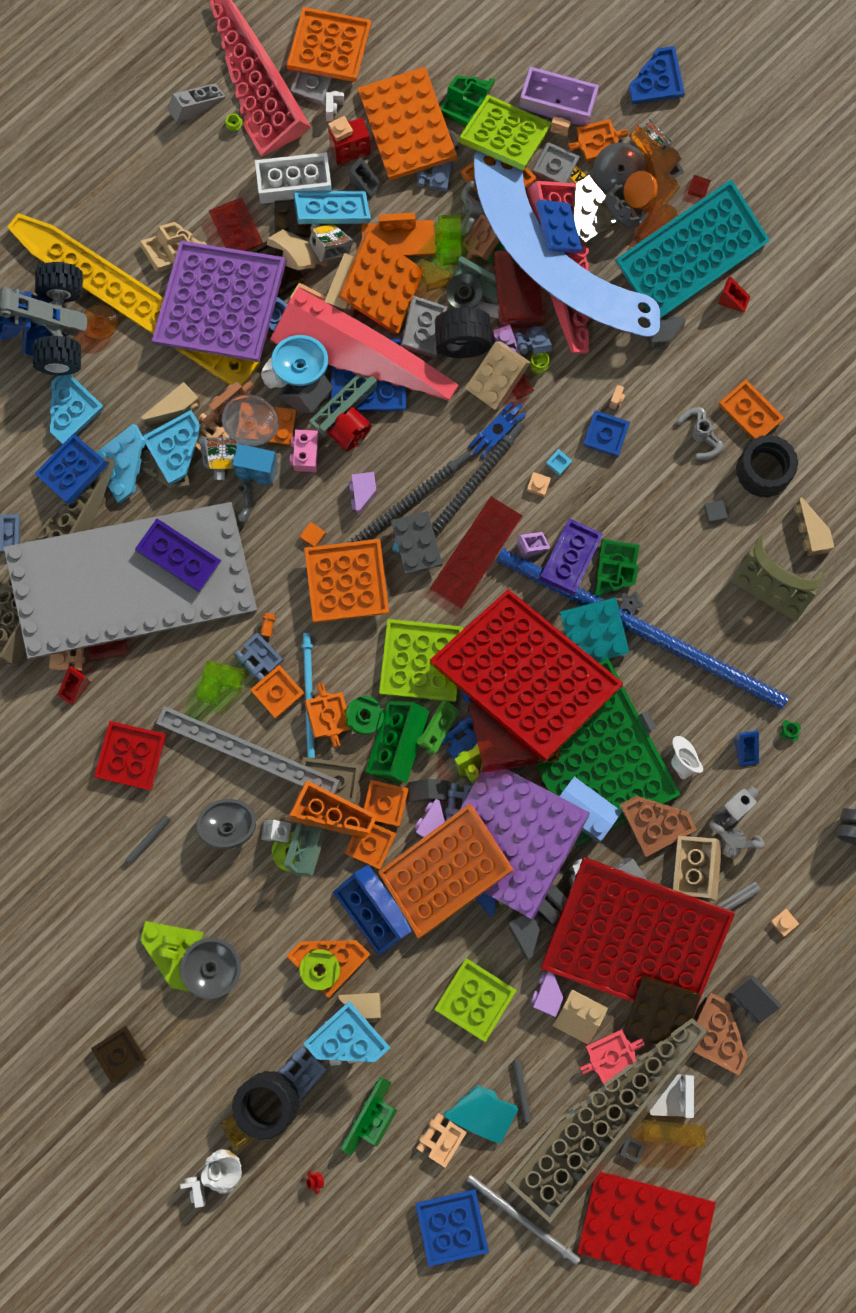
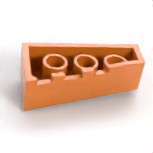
M306 780L286 820L365 838L370 833L377 815Z

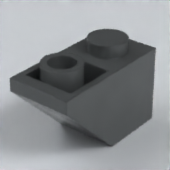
M672 317L669 320L660 319L658 333L648 337L649 349L668 348L683 329L686 319Z

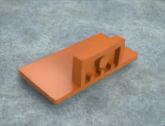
M415 212L380 214L379 223L361 225L362 237L364 232L369 231L405 257L436 254L433 220L416 221Z

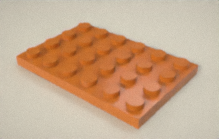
M425 66L358 87V92L389 181L458 159Z
M468 804L379 870L378 873L418 939H420L511 874L514 869L473 805Z

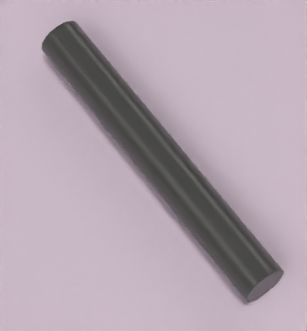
M164 815L125 860L132 864L171 819Z
M513 1060L523 1122H529L531 1117L521 1060Z

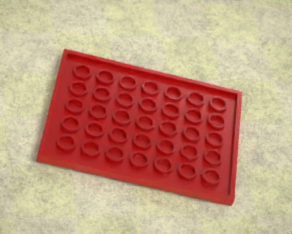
M509 589L430 659V664L544 762L562 747L624 684Z
M583 857L540 968L631 1002L634 1001L642 975L699 992L701 999L735 913L734 911Z

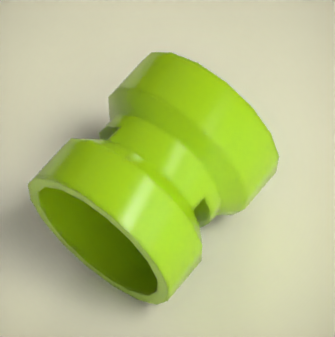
M546 352L533 354L530 364L531 371L537 375L544 374L548 369L549 355Z
M163 935V946L159 949L158 955L178 960V948L182 945L183 940Z

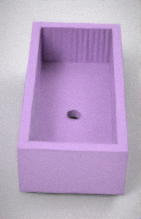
M530 67L520 97L519 108L550 118L554 116L558 118L563 117L571 121L572 124L579 126L588 125L597 98L599 85Z

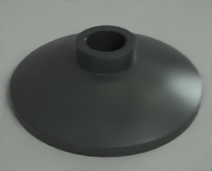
M463 273L456 275L449 281L446 295L449 303L454 308H474L482 299L483 289L480 281L475 276ZM462 291H468V295L462 296Z

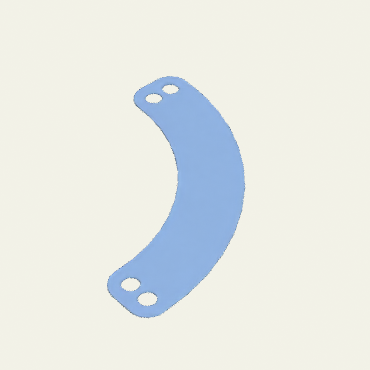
M476 151L474 155V176L483 211L495 235L515 262L538 285L577 312L621 331L644 337L656 335L660 329V309L657 302L647 295L626 290L595 276L578 265L564 252L549 251L542 226L533 213L526 195L523 171L515 167L510 170L504 169L501 166V161L495 159V165L489 166L483 160L488 155ZM638 304H647L650 307V312L642 313L638 309ZM642 317L648 319L650 327H641L638 324V319Z

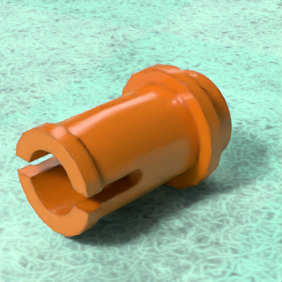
M264 613L260 636L272 637L274 621L277 620L275 614Z

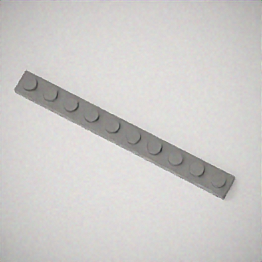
M164 706L156 723L159 726L300 786L308 780L335 794L341 782Z

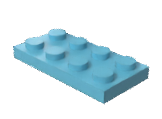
M294 191L293 197L298 224L370 223L371 217L366 191Z

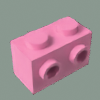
M295 430V436L291 437V447H294V454H290V465H293L294 471L317 472L318 431Z

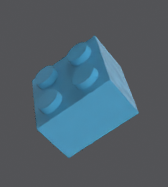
M238 444L233 462L236 477L246 482L253 480L257 481L260 485H273L278 466L275 451Z

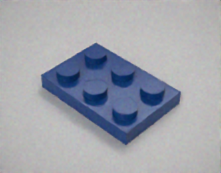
M539 199L536 202V207L547 249L549 251L579 254L582 251L570 203Z

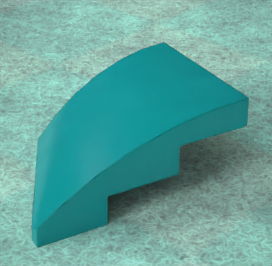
M477 1085L470 1090L468 1095L459 1099L457 1105L449 1111L446 1110L443 1115L460 1127L501 1144L518 1108L514 1104L499 1100L495 1091Z

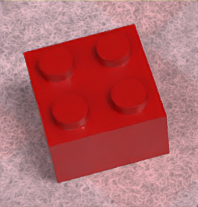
M363 117L349 121L348 123L353 130V135L338 142L328 128L330 148L337 165L347 164L351 160L359 157L365 158L371 154L370 135Z

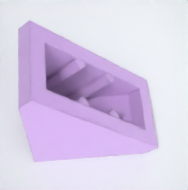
M543 532L523 534L517 538L516 545L523 560L550 549Z

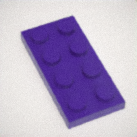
M569 518L539 580L574 596L603 533Z
M159 519L154 521L135 548L136 552L199 593L221 563L219 558Z

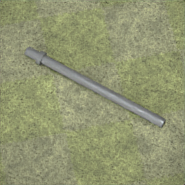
M471 1174L469 1175L466 1182L562 1254L561 1257L563 1259L567 1258L573 1264H578L580 1258L571 1252L570 1247L566 1248Z

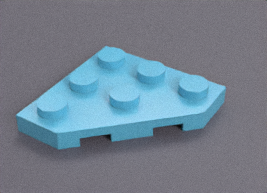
M72 375L57 376L51 382L50 433L63 444L73 433L77 435L105 408Z
M192 410L143 436L146 446L169 485L187 476L201 430V426Z
M132 424L96 452L99 456L116 461L108 487L117 503L124 502L136 491L137 485H135V481L140 471L142 461L140 455L145 445V439L135 424Z
M350 1001L303 1043L312 1055L319 1060L376 1062L391 1048Z

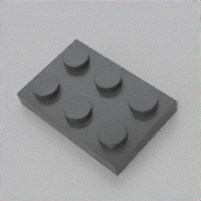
M428 511L391 520L405 575L442 566Z

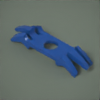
M513 402L508 404L470 443L468 448L471 449L482 438L472 452V455L475 456L488 444L480 457L483 460L495 445L520 420L527 416L525 413H522L514 421L512 420L523 405L519 404L506 415L514 406ZM494 425H501L503 432L495 434L492 428Z

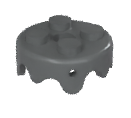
M615 184L605 196L606 204L612 212L613 218L618 223L622 222L626 226L638 227L650 213H644L645 208L637 209L628 205L624 198L623 185Z

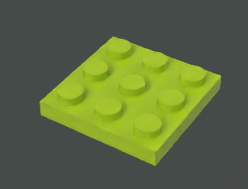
M466 958L434 1010L486 1042L517 990Z

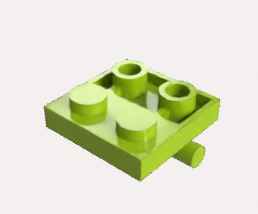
M489 740L477 743L468 752L463 751L458 754L457 758H455V763L461 778L467 776L472 785H474L475 781L479 778L478 769L485 765L487 759L490 761L495 759L493 746Z

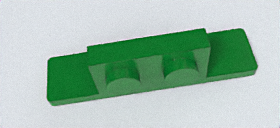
M380 1077L375 1082L370 1097L364 1102L359 1117L353 1122V1128L343 1140L342 1152L352 1155L361 1138L378 1147L397 1112V1109L382 1101L391 1085L389 1080Z

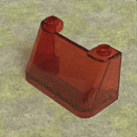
M494 251L492 265L495 267L494 274L499 321H497L498 329L508 325L511 326V329L543 326V322L546 321V311L542 310L540 285L515 262L507 251Z

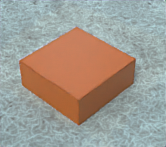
M310 522L299 537L310 546L315 547L324 538L326 532Z

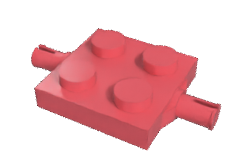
M621 1029L585 1046L590 1056V1063L580 1067L583 1075L594 1070L602 1084H604L628 1065L636 1062L635 1050L645 1046V1044L641 1043L643 1042L641 1038L630 1043Z

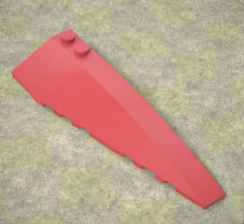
M209 0L213 16L217 20L218 33H220L222 38L221 44L226 53L225 59L230 77L236 88V98L239 99L241 106L239 109L244 117V127L259 154L263 157L298 139L311 126L269 55L232 0Z
M536 181L526 190L529 204L540 225L536 202L542 199L570 203L571 210H573V192L576 184ZM581 244L582 251L579 254L564 252L578 265L589 271V263L587 262L589 247H586V244L584 246ZM551 295L571 352L587 354L589 352V330L587 329L589 317L577 312Z
M299 287L290 299L270 338L271 342L278 345L282 340L290 336L306 335L313 337L325 347L328 355V365L334 366L336 369H345L352 371L353 374L369 378L373 376L378 381L382 382L383 380L395 386L408 387L409 390L422 391L427 395L450 401L458 387L457 383L411 352Z

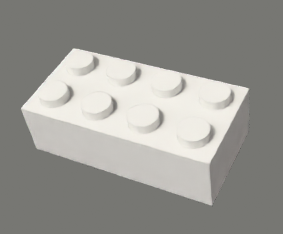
M327 152L255 160L261 204L294 200V191H332Z

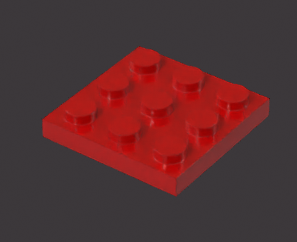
M109 721L94 777L152 791L167 735Z

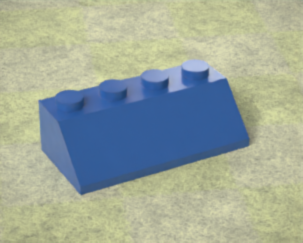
M369 865L355 872L333 891L378 956L413 931L401 909Z

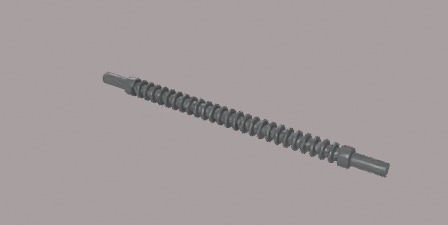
M518 422L511 432L502 438V442H499L496 450H492L493 454H489L490 458H486V462L482 463L483 466H479L480 470L477 469L476 474H473V478H469L470 482L467 481V485H464L463 490H460V494H456L457 498H453L450 506H446L447 510H443L440 518H436L437 522H433L434 526H432L434 536L439 534V530L443 529L442 526H446L445 522H449V518L453 517L452 514H456L455 510H459L458 506H462V502L466 501L465 498H469L468 494H472V490L476 489L475 486H479L478 482H482L485 474L489 473L488 470H492L491 466H495V462L499 461L498 458H502L501 454H505L504 450H508V446L514 443V438L524 428L521 422Z
M469 451L463 453L456 460L448 462L446 464L447 467L443 466V470H439L438 474L434 473V477L430 476V480L426 479V483L423 482L422 486H418L417 490L414 489V493L410 492V496L406 495V499H401V503L397 502V506L393 505V509L389 508V512H385L384 516L380 515V519L376 518V522L373 521L372 525H368L367 529L364 528L363 532L360 531V535L356 534V538H351V542L364 541L368 537L371 538V534H376V530L380 531V527L384 528V524L388 525L389 520H393V517L397 518V514L401 515V511L404 512L405 508H409L410 504L413 505L414 501H418L417 498L421 499V495H426V491L430 492V488L434 489V485L438 486V482L446 479L447 475L450 476L451 472H456L458 470L457 467L472 457Z

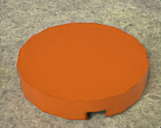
M637 171L631 174L624 185L623 194L625 201L628 205L637 209L648 207L657 195V181L654 176L645 171Z

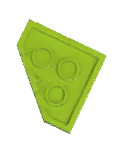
M145 921L141 937L142 944L169 986L173 989L190 992L181 978V960L186 950L193 943L203 939L204 932ZM163 935L183 940L182 945L178 948V960L158 955L159 949L163 946Z

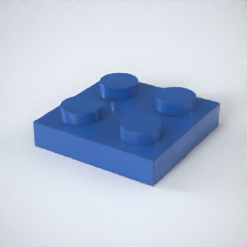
M595 410L583 446L618 458L630 422Z

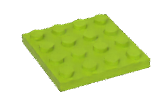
M487 95L460 135L458 142L524 171L549 132L552 122Z
M387 619L379 695L433 701L447 700L456 703L457 686L430 664V659L463 630V627Z

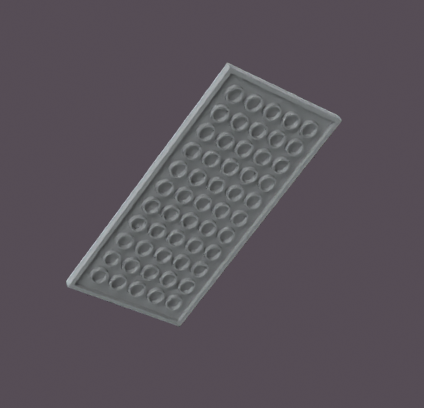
M232 502L4 547L28 660L257 612ZM156 519L161 520L221 560V563L200 593L135 551V548Z

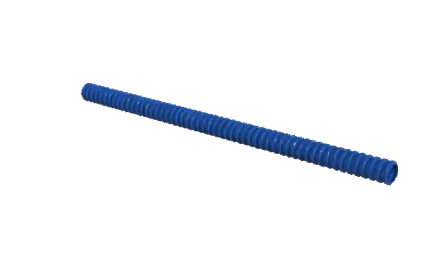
M503 548L497 557L498 564L502 563V566L506 565L508 569L512 568V571H518L519 575L523 574V577L527 576L529 580L533 579V582L536 583L537 581L539 585L543 584L544 588L548 587L550 591L554 590V593L557 594L558 592L560 596L564 595L565 599L569 598L571 602L575 601L577 605L579 603L583 606L602 601L601 597L596 598L595 594L591 595L589 591L585 592V589H579L580 587H578L573 596L539 580L544 571L543 567L539 568L537 564L533 565V562H527V559L523 560L522 556L518 557L516 553L512 554V551H506V548ZM619 608L623 628L629 629V632L633 631V634H639L640 638L644 637V640L648 639L650 643L654 642L656 646L660 645L661 649L663 647L666 648L665 651L669 650L671 654L675 653L677 657L681 656V659H687L688 663L691 661L692 665L696 664L698 668L702 667L704 671L708 670L709 674L711 672L714 673L713 676H719V679L723 678L725 682L729 681L731 685L735 684L736 688L739 686L740 690H746V693L750 692L752 696L756 695L757 699L762 698L763 702L767 701V704H773V707L777 706L779 710L783 709L789 698L787 694L783 695V692H777L778 689L776 688L773 690L772 686L768 687L766 683L762 684L760 680L756 681L755 677L750 678L751 675H745V672L741 673L739 669L735 670L733 666L729 667L728 663L726 665L723 664L724 661H718V658L714 659L712 655L708 656L706 652L702 653L701 649L699 651L696 650L697 647L693 648L691 644L687 645L685 641L681 642V639H675L674 635L671 637L670 633L666 634L664 630L660 631L658 627L654 628L653 624L650 626L648 625L649 622L645 623L643 619L639 620L637 616L633 617V614L629 615L627 611L623 612L622 608Z

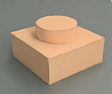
M345 116L328 123L329 129L337 142L353 135V130Z
M554 116L550 132L567 137L571 121L563 117L558 118Z
M617 385L609 408L616 410L618 404L622 405L625 395L622 394L624 387Z
M533 472L527 491L545 497L551 478Z
M787 909L781 911L770 921L783 937L799 925Z

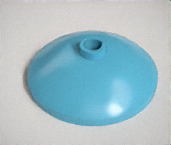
M306 335L290 336L282 340L275 347L272 354V367L279 379L290 385L305 386L312 384L324 375L328 366V355L325 347L315 338Z

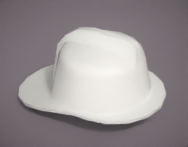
M681 736L674 737L672 744L675 754L671 764L679 777L684 780L694 773L703 772V766L692 744Z

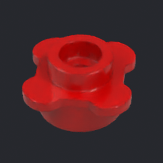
M309 1170L307 1172L306 1185L309 1190H313L317 1195L320 1193V1189L324 1187V1180L319 1172L313 1173L312 1170Z

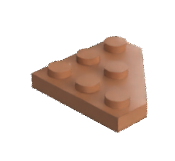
M634 796L619 804L645 857L678 840V836H687L697 830L687 811L639 796Z
M710 992L696 1019V1022L704 1027L708 1033L694 1053L739 1076L748 1056L743 1047L729 1002Z

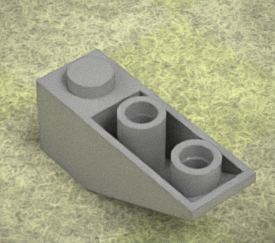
M216 83L174 93L167 110L176 122L192 119L223 100L225 95Z

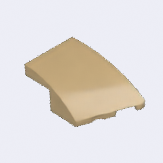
M176 222L159 226L157 236L140 241V247L156 272L173 267L180 241L207 244L204 241L201 243L195 239L191 232L184 230Z
M282 229L267 240L268 246L283 250L282 257L286 258L285 266L303 270L315 268L316 264L324 267L328 264V261L321 262L307 241L291 232Z

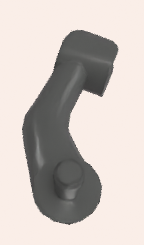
M243 483L245 488L241 486L237 488L238 492L243 494L244 508L238 515L237 525L240 522L245 524L252 510L250 494L253 487L249 483Z

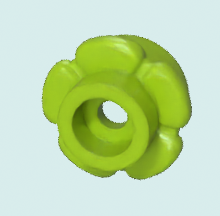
M229 114L225 120L226 128L230 131H238L243 124L242 119L237 114Z

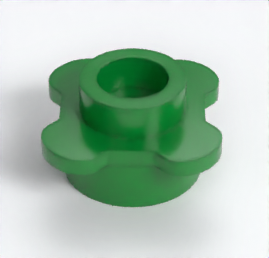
M788 720L783 721L780 737L797 741L801 725L789 722Z

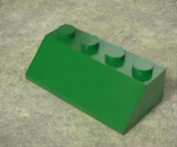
M388 701L384 711V720L378 730L365 773L391 782L407 784L419 747L417 740L423 734L430 711L415 702Z

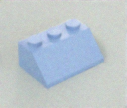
M576 777L571 780L559 796L590 812L581 831L597 843L602 841L622 812Z

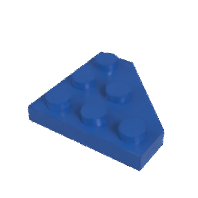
M675 46L657 48L651 59L640 70L638 76L630 83L628 90L632 105L684 97L685 92Z

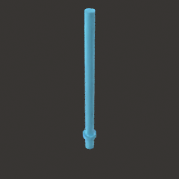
M303 633L301 649H303L305 700L313 699L311 663L313 644H311L310 633ZM306 711L307 758L315 759V742Z

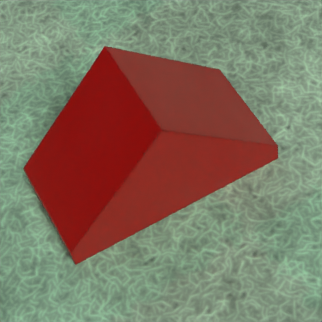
M728 277L718 304L743 313L751 296L732 277Z
M70 666L67 669L57 695L73 706L91 682L83 674Z

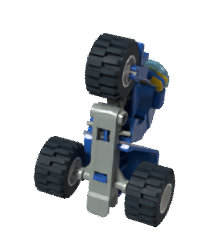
M64 262L43 263L35 269L36 295L28 291L19 292V289L12 291L10 288H1L0 341L17 337L23 328L22 353L32 356L33 367L42 373L63 376L74 374L81 369V345L76 340L67 336H76L78 330L85 331L87 329V316L84 313L63 308L62 304L76 301L82 297V270L75 265Z

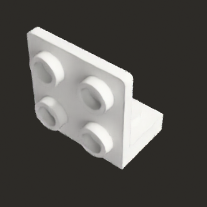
M677 1074L650 1110V1115L694 1118V1076Z

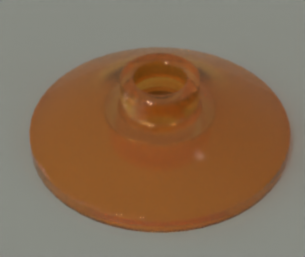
M95 305L84 312L87 316V329L83 331L86 336L94 340H104L115 333L118 319L111 308L105 305ZM98 324H104L102 327H98Z

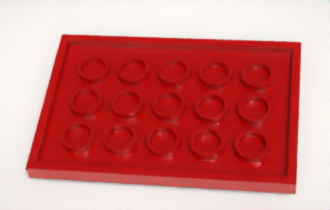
M601 1171L592 1183L577 1254L698 1286L716 1202Z

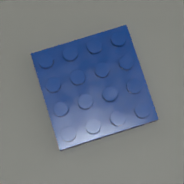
M390 339L401 346L402 339ZM331 366V385L333 386L331 399L357 374ZM362 377L356 382V388H359L365 382ZM377 380V388L355 409L358 412L406 411V389L401 385L395 386L390 382ZM346 392L343 395V401H346L354 392ZM332 405V413L341 405Z

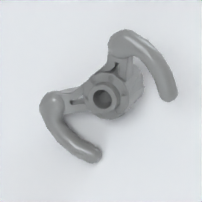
M469 181L461 194V199L465 203L463 206L465 220L459 228L460 235L462 236L467 235L471 231L475 220L481 214L486 216L481 202L475 200L469 194L471 188L476 187L475 181Z
M697 407L682 413L676 420V423L681 425L688 417L696 415L697 422L693 427L692 437L698 442L705 441L714 447L710 452L697 453L695 455L696 460H707L719 455L723 451L724 445L714 435L713 426L706 419V411L701 407Z
M712 819L709 822L710 828L723 839L721 853L727 857L736 858V855H739L742 848L753 847L760 850L765 847V842L759 835H755L753 840H746L743 836L744 833L738 829L733 828L726 832L719 825V819Z

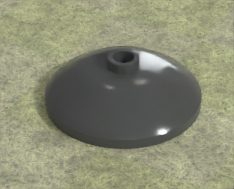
M614 143L608 145L600 151L594 161L593 178L595 184L605 195L615 184H622L624 187L631 174L637 171L647 172L645 158L636 147L630 144ZM618 166H623L624 171L619 172Z
M223 799L209 804L202 810L197 819L199 837L205 844L216 849H232L244 844L251 838L256 828V818L253 810L246 803L235 799Z
M201 939L193 943L184 953L180 965L181 978L186 988L198 997L205 999L222 997L229 993L239 980L241 973L240 958L233 946L222 939ZM207 965H213L214 969L212 972L206 970Z

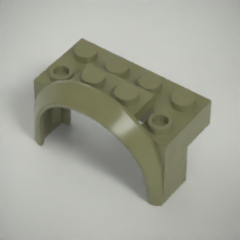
M759 536L731 582L797 622L816 595L825 575L821 572L815 579H804L787 572L769 558L763 547L766 537Z

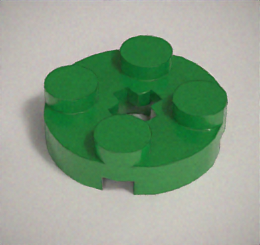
M360 696L347 705L345 709V724L357 734L370 735L381 727L384 713L377 700L369 696ZM363 711H365L366 715L369 716V718L363 720L360 716V713H363Z

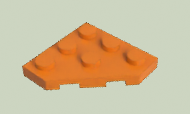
M357 940L300 941L286 956L300 969L302 959L314 950L322 949L333 954L340 965V975L332 987L321 990L330 998L371 954ZM319 964L318 967L314 968V971L318 973L317 976H321L326 971L322 967L323 964Z

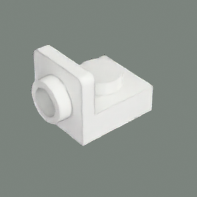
M338 91L326 92V121H334V114H337V105H344V93Z
M264 820L261 840L288 842L291 823Z
M197 1176L185 1178V1182L180 1184V1189L192 1187L193 1190L190 1191L191 1203H195V1208L205 1206V1191L201 1179L197 1180Z

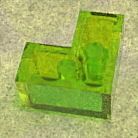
M438 215V222L435 223V242H438L439 248H435L436 259H439L440 266L458 265V260L462 256L461 215Z
M206 661L196 698L199 702L218 706L222 688L237 692L242 691L246 677L245 671Z

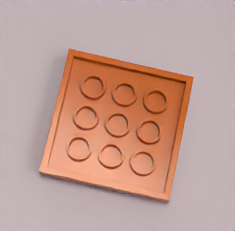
M303 7L287 62V69L357 83L372 20Z
M367 231L364 232L338 297L394 335L399 334L409 309L411 298L415 294L424 269Z
M380 539L304 548L313 623L389 614Z

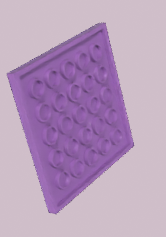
M180 241L152 342L157 345L260 362L285 269L286 258Z
M487 759L478 780L475 781L461 809L468 804L473 805L514 871L484 893L533 920L585 825L590 812Z

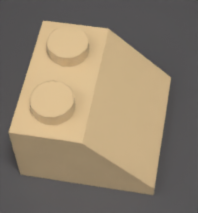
M571 989L552 1026L589 1045L608 1008Z
M380 993L339 995V1000L342 1003L347 1004L350 1001L368 1023L377 1022V1018H381Z

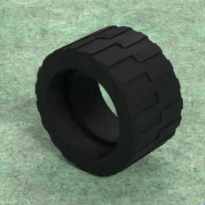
M471 307L453 308L440 313L435 318L436 350L443 356L451 358L476 357L489 351L492 347L490 315L481 309Z
M759 436L751 440L738 459L736 474L739 483L750 494L766 498L776 496L786 489L797 472V453L787 440L779 436ZM757 453H768L775 456L782 465L783 475L776 480L761 478L752 469L751 457Z
M264 1071L255 1074L243 1083L234 1095L232 1110L237 1126L240 1127L243 1133L259 1140L272 1139L280 1135L297 1117L300 1107L298 1090L290 1079L276 1071ZM265 1087L278 1095L282 1103V1116L277 1122L269 1123L262 1121L254 1114L250 1104L251 1093L254 1089Z

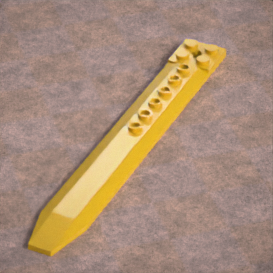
M18 213L7 226L9 231L29 253L43 263L64 262L80 268L83 272L84 290L154 335L164 297L51 224ZM174 348L228 385L236 382L241 386L245 385L261 364V362ZM238 363L239 368L231 370L232 367L230 365Z

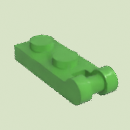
M441 701L423 735L417 740V744L422 748L424 747L429 755H434L438 751L459 713L449 701Z

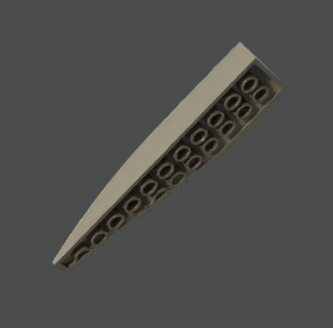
M102 457L109 465L70 505L65 501L61 503L63 507L51 515L36 533L34 541L90 530L116 461ZM5 571L0 577V660L16 667L26 649L10 574Z
M692 1018L680 1026L667 1039L660 1041L656 1044V1047L648 1053H644L632 1065H628L605 1082L604 1086L597 1091H593L589 1094V1097L581 1103H577L566 1114L557 1118L505 1182L551 1225L557 1227L653 1108L708 1031Z

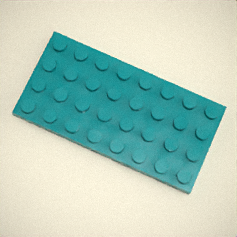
M730 179L614 261L634 292L647 295L657 302L661 318L764 246L770 239L733 180ZM642 303L647 312L649 313L650 307L647 304Z

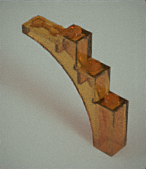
M637 125L630 131L628 136L638 147L645 160L648 172L655 177L658 185L657 195L653 198L648 208V213L650 214L634 238L639 243L678 216L677 210L667 203L681 187L678 185L677 180L668 174L682 158L677 150L670 146L662 149L659 142L653 140L643 127Z

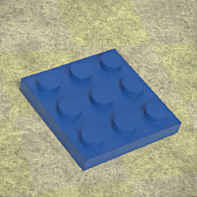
M73 433L34 474L70 505L109 464Z
M475 1189L415 1202L429 1267L489 1253Z

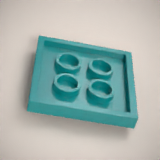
M616 597L560 611L565 636L597 662L629 654Z

